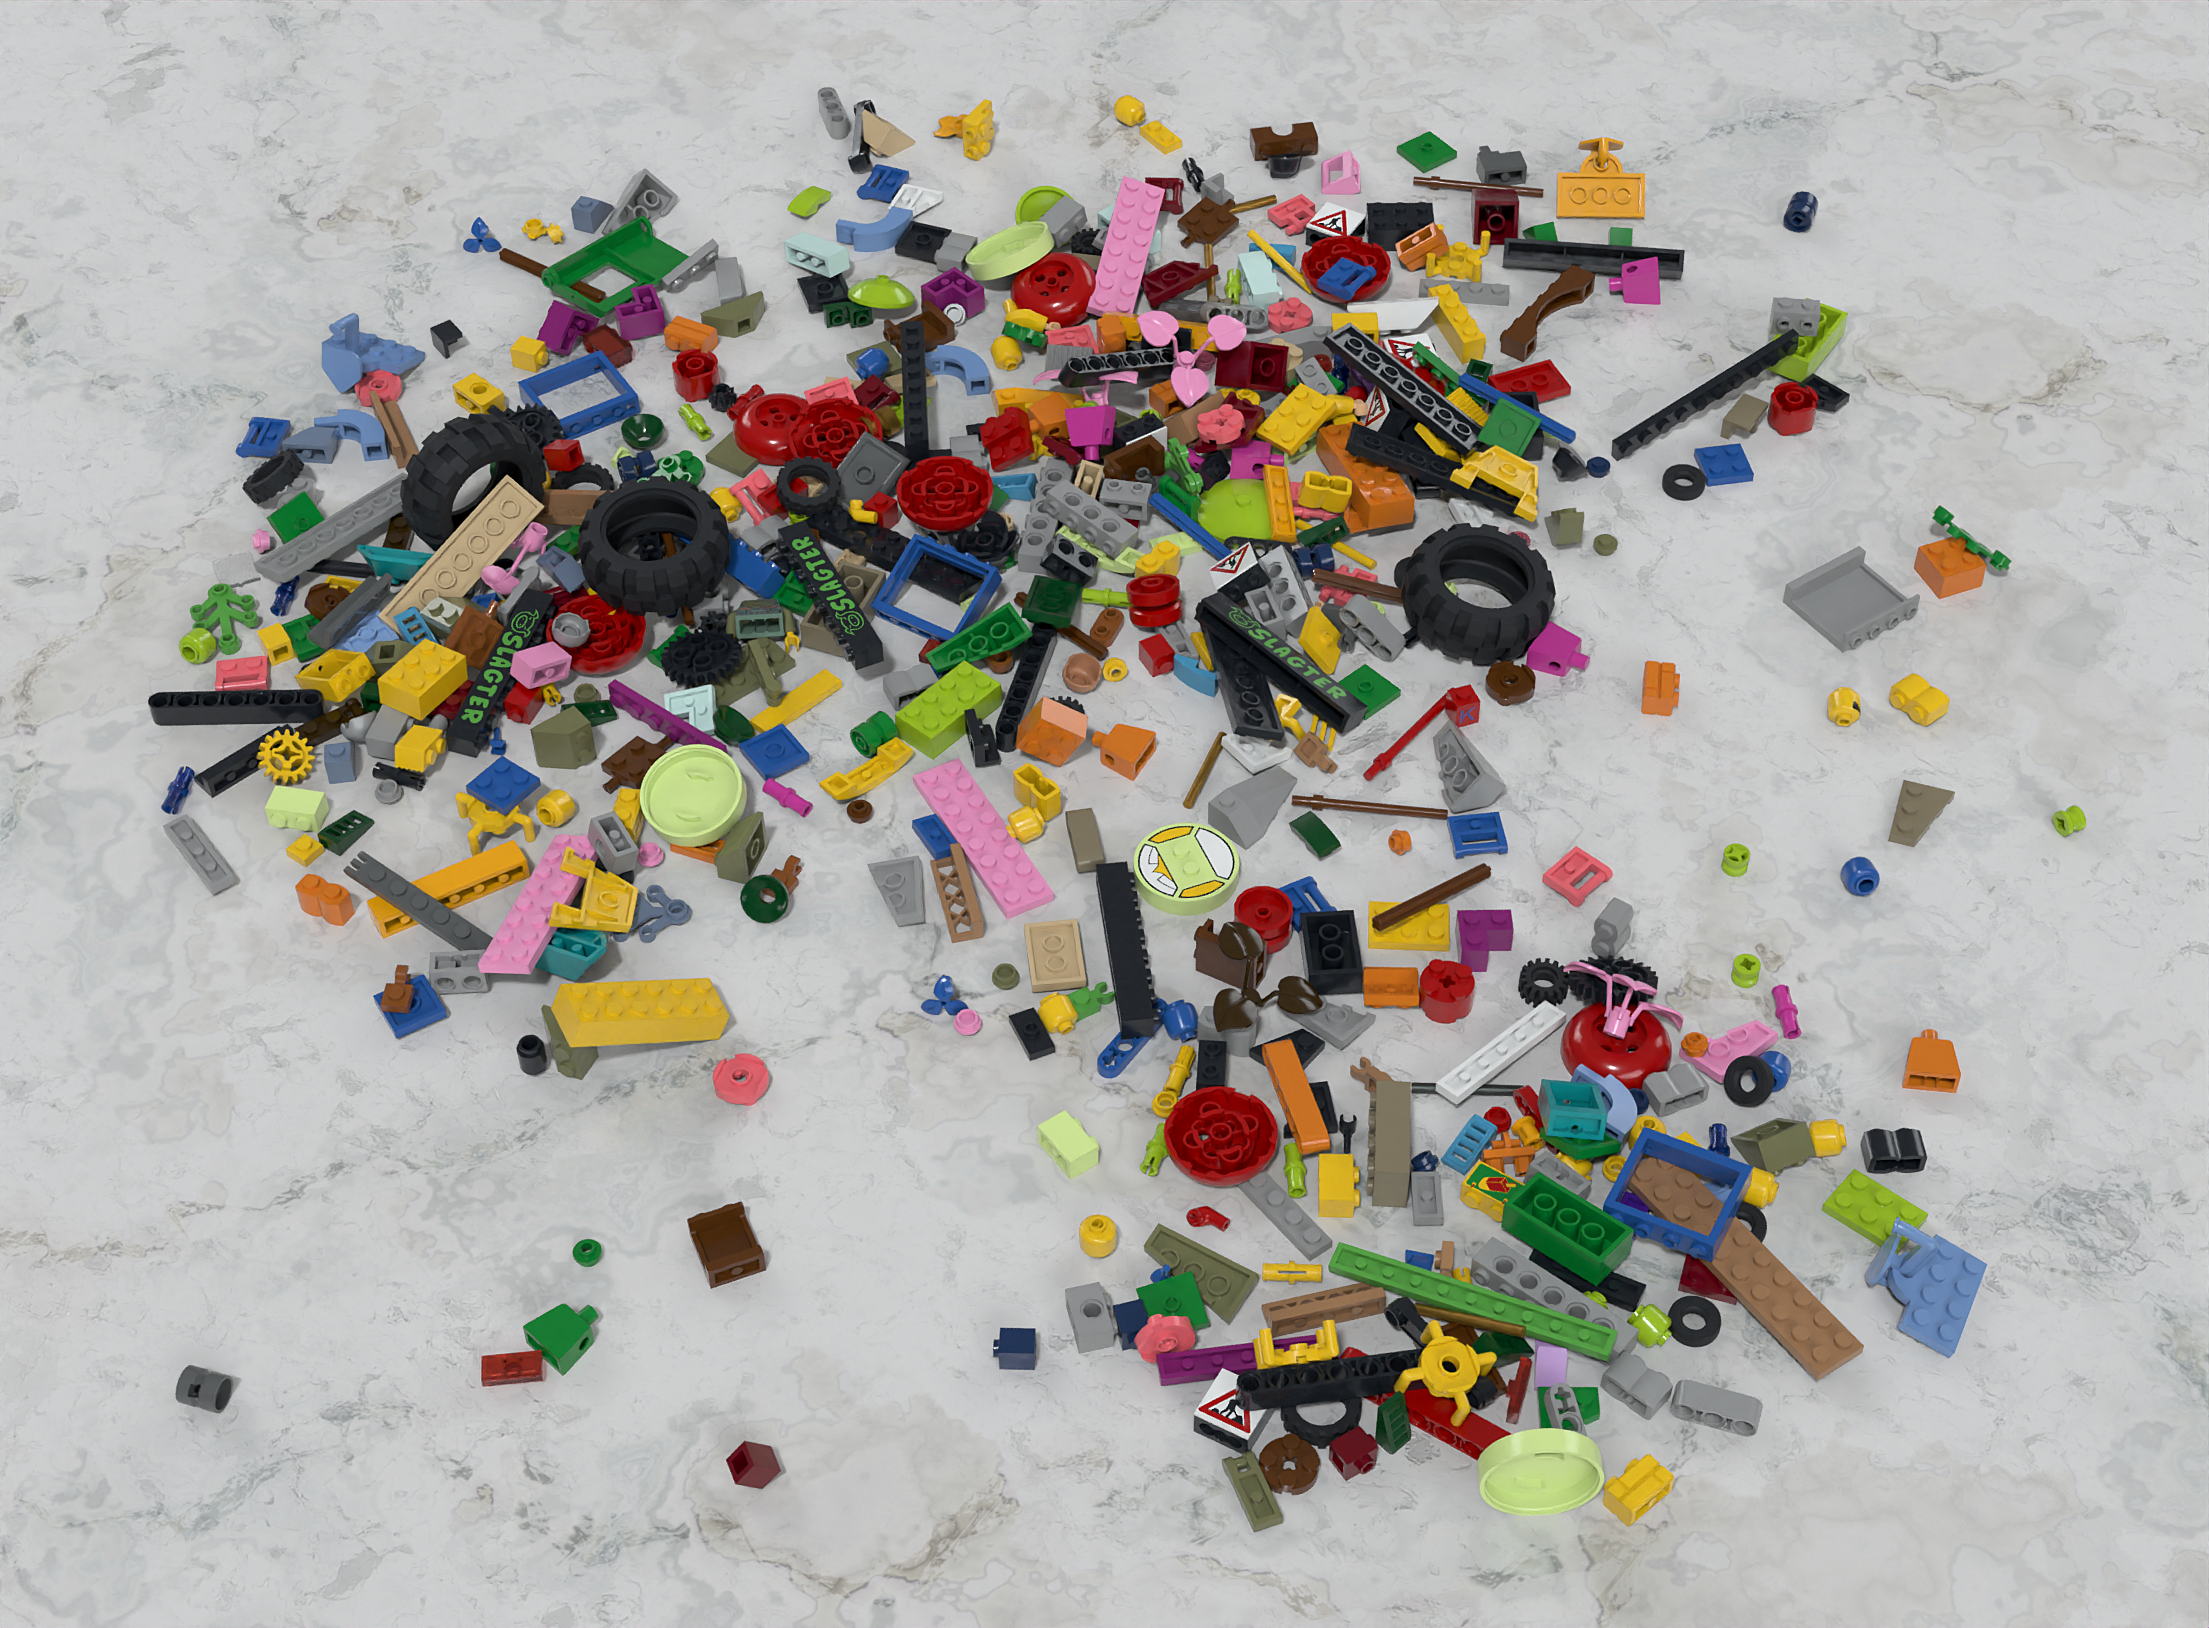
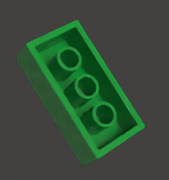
M1537 1172L1504 1204L1501 1228L1595 1286H1598L1631 1252L1634 1229L1540 1172Z

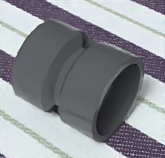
M189 1365L183 1370L178 1379L175 1393L176 1400L182 1404L193 1407L199 1405L203 1410L221 1413L231 1398L233 1379L230 1375L215 1371L210 1373L208 1369Z

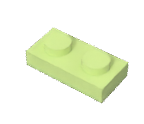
M1184 531L1149 540L1151 552L1157 544L1166 540L1180 547V557L1202 551V545Z

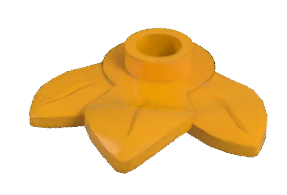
M961 114L957 117L945 116L940 118L938 123L941 128L933 133L934 136L948 137L955 134L956 137H963L962 121L968 115Z

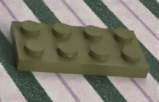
M756 638L761 648L766 649L769 660L767 662L768 666H773L776 678L796 667L795 659L771 638ZM748 643L741 647L743 661H740V667L734 668L735 673H727L728 679L718 678L719 683L710 681V684L715 688L716 709L720 705L729 706L760 688L748 658ZM692 683L689 687L686 688H696L695 683Z

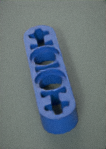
M1155 998V1005H1152L1153 1009L1161 1010V1012L1158 1011L1159 1025H1154V1034L1163 1025L1161 1016L1165 1012L1164 1008L1167 1006L1166 1001L1160 998ZM1119 1032L1097 1058V1071L1099 1075L1107 1079L1120 1075L1152 1037L1143 1036L1121 1040V1033ZM1127 1043L1130 1044L1132 1048L1130 1050L1123 1051L1120 1050L1118 1046L1120 1044Z

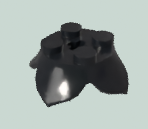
M993 509L987 511L975 523L972 531L962 529L948 533L950 545L957 552L962 554L970 553L978 561L983 563L988 561L998 570L1004 568L1005 562L1011 555V550L1017 544L1020 537L1018 531H1008L1004 518Z

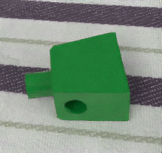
M560 1304L523 1326L526 1343L564 1376L593 1345L594 1338L590 1325L599 1316L590 1305H586L576 1313L567 1304Z

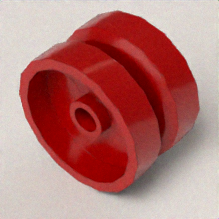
M1150 574L1131 580L1126 585L1127 600L1131 603L1129 605L1130 621L1138 626L1156 627L1179 620L1183 616V604L1179 598L1181 593L1179 579L1170 574Z
M1255 886L1243 891L1234 903L1233 922L1243 923L1251 927L1259 934L1261 939L1267 941L1266 954L1281 951L1288 945L1292 936L1293 907L1287 894L1270 886Z

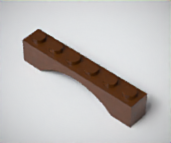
M1573 264L1566 271H1563L1560 277L1554 283H1551L1548 289L1543 294H1540L1531 306H1528L1519 318H1516L1507 330L1505 329L1500 336V352L1525 362L1536 350L1537 328L1542 321L1550 314L1562 308L1582 304L1594 292L1596 274Z

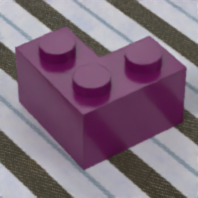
M956 267L951 268L921 286V301L929 299L942 312L950 304H959L965 310L966 317L970 318L985 309L984 287Z
M653 284L631 288L633 303L614 306L617 329L622 341L663 333L666 328L664 311Z
M553 300L536 340L545 342L546 347L555 352L569 356L578 335L588 339L592 338L599 318L580 308Z
M1511 909L1457 910L1455 935L1458 963L1468 965L1472 972H1487L1489 951H1511L1514 931Z

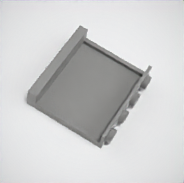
M1860 546L1787 583L1783 597L1784 604L1842 653L1851 648L1858 647L1866 640L1875 638L1879 633L1895 627L1907 618L1910 619L1915 616L1920 600L1919 594L1907 599L1864 563L1866 551Z

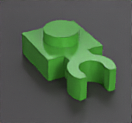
M1106 982L1098 983L1092 991L1085 986L1066 995L1078 1013L1076 1022L1099 1012L1100 1004L1107 1005L1114 1001L1113 991L1103 994L1107 991Z

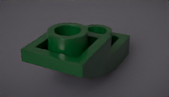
M856 302L823 305L824 323L827 328L848 323L851 329L873 324L872 307Z
M1312 811L1289 823L1291 831L1304 840L1307 850L1319 859L1331 854L1333 850L1341 846L1340 841Z

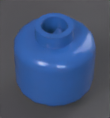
M868 348L856 358L855 364L857 369H855V372L862 380L868 379L873 374L879 379L889 369V358L880 348Z
M1865 857L1851 858L1841 869L1842 881L1850 893L1856 896L1868 895L1879 885V873L1873 863Z
M1182 999L1164 1008L1165 1012L1162 1014L1161 1020L1169 1038L1181 1039L1183 1043L1197 1036L1195 1032L1197 1031L1199 1016L1192 1003H1185Z
M1778 1051L1763 1052L1758 1057L1766 1061L1772 1069L1774 1076L1772 1092L1780 1091L1789 1080L1791 1063L1784 1054ZM1752 1071V1079L1757 1084V1076Z

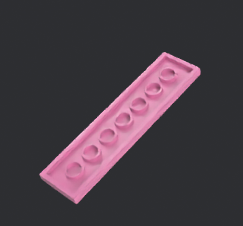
M1123 176L1096 272V288L1090 297L1086 312L1101 317L1106 311L1133 314L1165 189Z
M959 758L913 776L914 785L956 842L961 844L964 858L1006 919L1054 900V893L1015 837L1011 838L1005 828L1006 824Z
M562 834L554 837L478 962L480 973L531 974L558 928L548 926L550 911L554 901L570 906L586 878L560 870L566 846L575 850L574 855L584 861L588 858L596 863L599 858L587 838L588 835L572 836Z

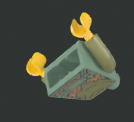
M777 599L742 601L739 608L731 612L727 617V635L733 633L734 638L738 639L787 635L785 638V651L789 653V645H795L797 652L799 651V638L794 635L796 628L793 614L787 608L780 606Z

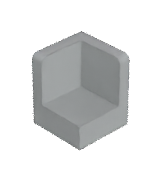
M1218 173L1201 183V200L1206 196L1219 205H1223L1228 199L1234 200V195L1224 189V175L1222 173Z

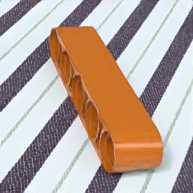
M1291 1039L1262 1045V1054L1267 1071L1300 1155L1329 1150L1330 1140L1326 1126Z

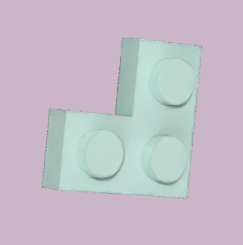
M712 684L664 694L665 709L679 718L689 717V724L708 735L715 734L712 716L716 710V695Z

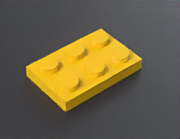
M1300 383L1258 427L1256 435L1288 455L1293 456L1337 409L1336 402Z
M1369 901L1368 949L1449 952V904H1435L1383 931H1378L1372 927V918L1403 902Z

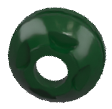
M637 414L623 422L621 433L627 444L644 450L654 446L662 439L664 426L662 420L655 415ZM642 437H648V438H650V439H648V440H642V441L638 440V439H640V438H642Z
M720 705L713 713L714 733L726 744H740L754 737L755 731L753 726L736 709L727 705Z
M767 874L758 875L744 885L740 896L741 906L746 915L751 919L761 923H771L781 918L786 912L789 904V893L780 879ZM764 888L772 889L775 893V900L772 902L764 901L761 898V890Z

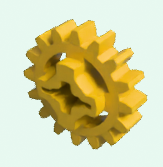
M289 729L285 730L284 735H281L276 730L274 738L267 735L265 738L266 743L260 744L258 749L261 752H258L256 759L262 761L259 762L258 768L266 769L264 777L273 776L272 783L280 779L283 786L286 785L288 780L295 785L298 777L304 780L307 775L306 772L311 771L313 766L309 763H313L315 756L309 754L312 752L313 747L305 746L307 738L298 739L299 732L291 736ZM281 743L280 747L270 750L274 745ZM282 754L287 755V759H289V761H286ZM299 767L297 770L291 772V768Z

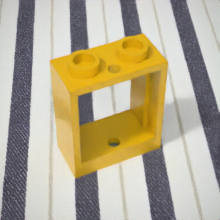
M330 648L297 674L295 679L301 689H316L322 693L324 700L341 702L374 676L376 672L365 653Z

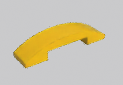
M895 737L877 748L876 757L845 775L839 771L819 782V787L836 800L857 797L874 789L890 778L913 755L914 750Z

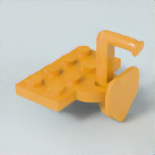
M1601 137L1581 141L1578 144V149L1591 151V155L1585 158L1580 166L1579 173H1557L1556 218L1644 219L1645 173H1623L1622 164L1618 158L1608 152L1622 149L1624 142Z

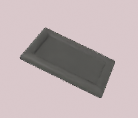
M864 431L836 468L838 477L840 476L841 479L840 498L838 497L837 504L841 505L843 510L848 511L850 501L857 499L863 502L862 508L864 509V503L878 491L887 495L911 460ZM826 483L818 494L822 495L827 491L828 486Z

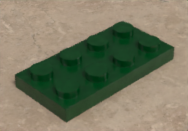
M1035 575L1022 608L1021 618L1031 623H1049L1056 628L1070 627L1083 584Z

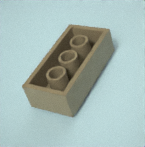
M840 561L836 571L870 622L875 614L871 605L886 582V572ZM813 603L800 623L802 646L844 657L842 647L836 645L832 631L826 629L823 616L816 613Z
M1377 1080L1376 1092L1370 1091L1369 1107L1372 1109H1369L1367 1194H1372V1206L1406 1208L1410 1175L1411 1082Z

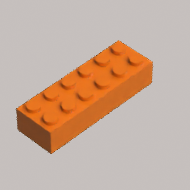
M1353 421L1354 423H1357V424L1362 425V426L1365 427V425L1362 423V421H1360V422ZM1353 422L1318 428L1316 453L1332 476H1343L1352 481V493L1349 501L1368 530L1413 522L1415 497L1399 474L1393 468L1385 465H1376L1367 458L1355 457L1345 450Z

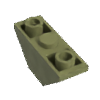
M759 291L702 312V324L716 328L717 335L731 338L755 331L765 312L763 292Z
M1567 508L1552 511L1551 516L1544 517L1552 545L1581 542L1584 512H1577L1576 508Z
M402 640L377 641L365 652L376 672L370 679L380 678L417 645Z

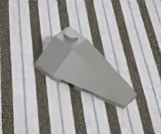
M644 168L632 177L622 192L601 233L605 236L639 216L646 217L652 224L668 213L678 196Z
M1308 326L1254 341L1270 343L1274 338H1282L1285 342L1302 349L1303 362L1312 357H1315L1317 362H1331L1332 352L1323 344L1325 337L1332 333L1331 326Z
M1449 719L1433 737L1436 760L1440 762L1441 766L1439 779L1443 781L1444 789L1441 790L1442 797L1454 813L1488 806L1501 794L1506 785L1489 762L1457 725Z
M1277 766L1225 789L1208 802V824L1243 849H1249L1264 837L1270 822L1276 818L1281 804L1285 803L1295 787L1297 778L1280 766Z

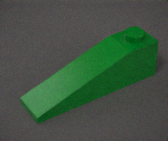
M1008 602L928 652L925 656L936 672L939 673L958 666L964 660L970 663L1012 649L1033 636V634L1011 603Z

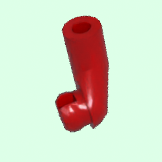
M1208 1206L1191 1209L1186 1215L1188 1223L1193 1227L1212 1225L1224 1232L1230 1224L1229 1218Z

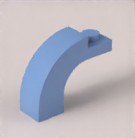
M892 206L886 217L880 221L868 224L838 219L836 223L837 242L854 245V251L878 252L895 247L910 222L913 221V210Z
M937 345L936 352L925 353L926 368L933 375H951L959 378L965 384L967 396L990 394L988 368L983 359L976 353L951 345Z
M339 409L338 416L314 418V427L334 428L337 440L349 439L359 442L365 461L388 459V447L383 427L373 416L362 411Z
M1580 1064L1575 1069L1570 1082L1598 1084L1608 1114L1605 1132L1621 1142V1150L1625 1146L1637 1119L1635 1100L1629 1090L1613 1075L1609 1074L1606 1078H1603L1583 1064Z

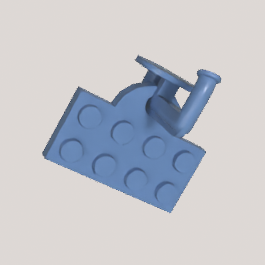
M351 313L334 324H330L329 330L334 335L322 342V369L340 393H344L362 379V372L381 369L400 375L425 360V352L417 350L413 346H404L396 343L394 340H385L377 337L375 334L360 332L359 316L355 313Z
M1897 1217L1891 1231L1892 1234L1886 1239L1865 1273V1278L1872 1286L1878 1283L1882 1286L1890 1287L1895 1297L1905 1304L1897 1326L1898 1329L1950 1358L1956 1351L1987 1264L1936 1234L1932 1238L1914 1226L1901 1221L1900 1217ZM1901 1235L1918 1244L1910 1252H1905L1901 1255L1895 1253Z

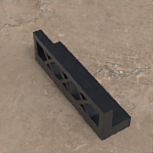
M288 724L283 727L277 726L194 776L195 783L211 798H214L260 770L258 765L262 760L256 759L258 752H261L258 749L260 744L266 743L265 738L267 735L274 738L276 730L281 735H284L285 730L289 729L290 735L293 736V728ZM281 743L274 745L270 750L280 747Z

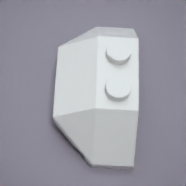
M1439 296L1348 303L1347 310L1350 313L1377 312L1379 335L1390 334L1391 330L1400 329V333L1413 332V328H1418L1439 304Z

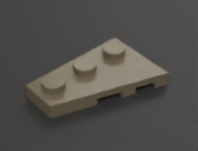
M1903 780L1888 841L1915 847L1929 830L1932 822L1942 814L1945 806L1954 799L1955 792Z

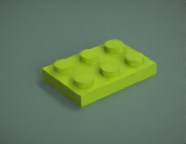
M1855 1168L1823 1203L1822 1207L1823 1212L1879 1247H1882L1886 1239L1892 1234L1891 1231L1897 1217H1900L1901 1221L1917 1229L1921 1228L1928 1217L1927 1212ZM1901 1235L1895 1253L1898 1255L1910 1240Z

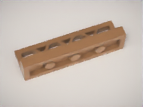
M376 390L370 391L369 395L373 413L383 427L386 442L398 469L405 468L412 455H417L418 451L395 400L381 403Z
M544 489L545 494L541 503L544 508L532 522L540 524L581 525L588 509H593L595 500L607 490Z
M950 844L951 857L936 861L930 860V866L952 943L983 938V920L961 844ZM952 866L953 868L948 876L938 871V868ZM949 884L958 888L954 895L944 891ZM954 903L964 907L960 914L949 910ZM959 923L970 927V931L956 933L955 928Z
M1361 1282L1262 1304L1261 1310L1267 1327L1271 1328L1272 1338L1323 1327L1322 1321L1334 1320L1335 1324L1382 1314L1385 1309L1386 1295L1383 1287L1377 1288Z

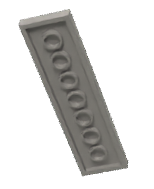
M399 474L254 562L253 565L256 572L283 583L290 582L298 574L313 568L319 561L331 557L337 550L349 546L355 539L370 533L376 526L388 522L391 517L403 512L401 506L403 503L400 497L401 481L407 479L408 474Z

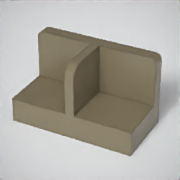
M1744 393L1723 418L1720 437L1729 440L1737 429L1755 433L1758 428L1759 418L1767 410L1769 403Z

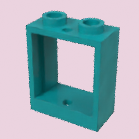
M1542 1079L1537 1105L1546 1135L1603 1141L1608 1114L1598 1084ZM1577 1125L1578 1127L1577 1129H1572V1126Z

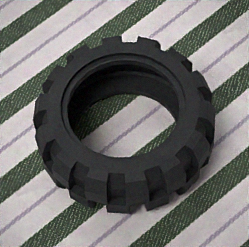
M483 413L469 414L468 419L456 417L444 423L445 428L440 432L436 433L433 431L421 442L424 446L417 455L413 454L405 468L408 473L407 479L401 481L400 497L403 503L401 505L409 528L434 551H437L506 475L542 503L545 494L542 483L547 481L546 467L540 450L528 435L507 419ZM495 462L493 475L483 492L469 505L452 512L456 495L466 480L480 468Z
M649 476L648 481L637 482L636 479L620 483L618 490L614 492L607 490L595 500L593 509H588L579 528L580 535L577 540L583 575L589 587L613 608L617 609L623 606L624 610L632 615L645 617L646 612H657L658 617L676 614V609L683 606L690 609L703 602L706 592L713 593L719 586L730 564L731 544L726 516L721 512L720 506L705 490L699 492L694 483L680 478L677 482L668 481L666 476ZM650 532H673L692 540L679 553L656 561L634 560L618 553L619 549L631 539Z
M1470 523L1453 524L1448 531L1441 528L1434 532L1414 550L1402 582L1401 596L1403 608L1411 627H1417L1418 636L1430 647L1436 645L1443 649V655L1458 661L1460 657L1472 659V664L1489 665L1494 659H1499L1502 662L1517 658L1523 652L1528 651L1534 640L1544 631L1555 606L1556 590L1552 572L1548 570L1544 557L1537 549L1530 550L1527 547V540L1513 532L1511 535L1498 531L1499 527L1482 524L1481 527H1471ZM1463 578L1482 581L1500 590L1513 605L1503 608L1476 606L1457 597L1447 588L1444 582Z

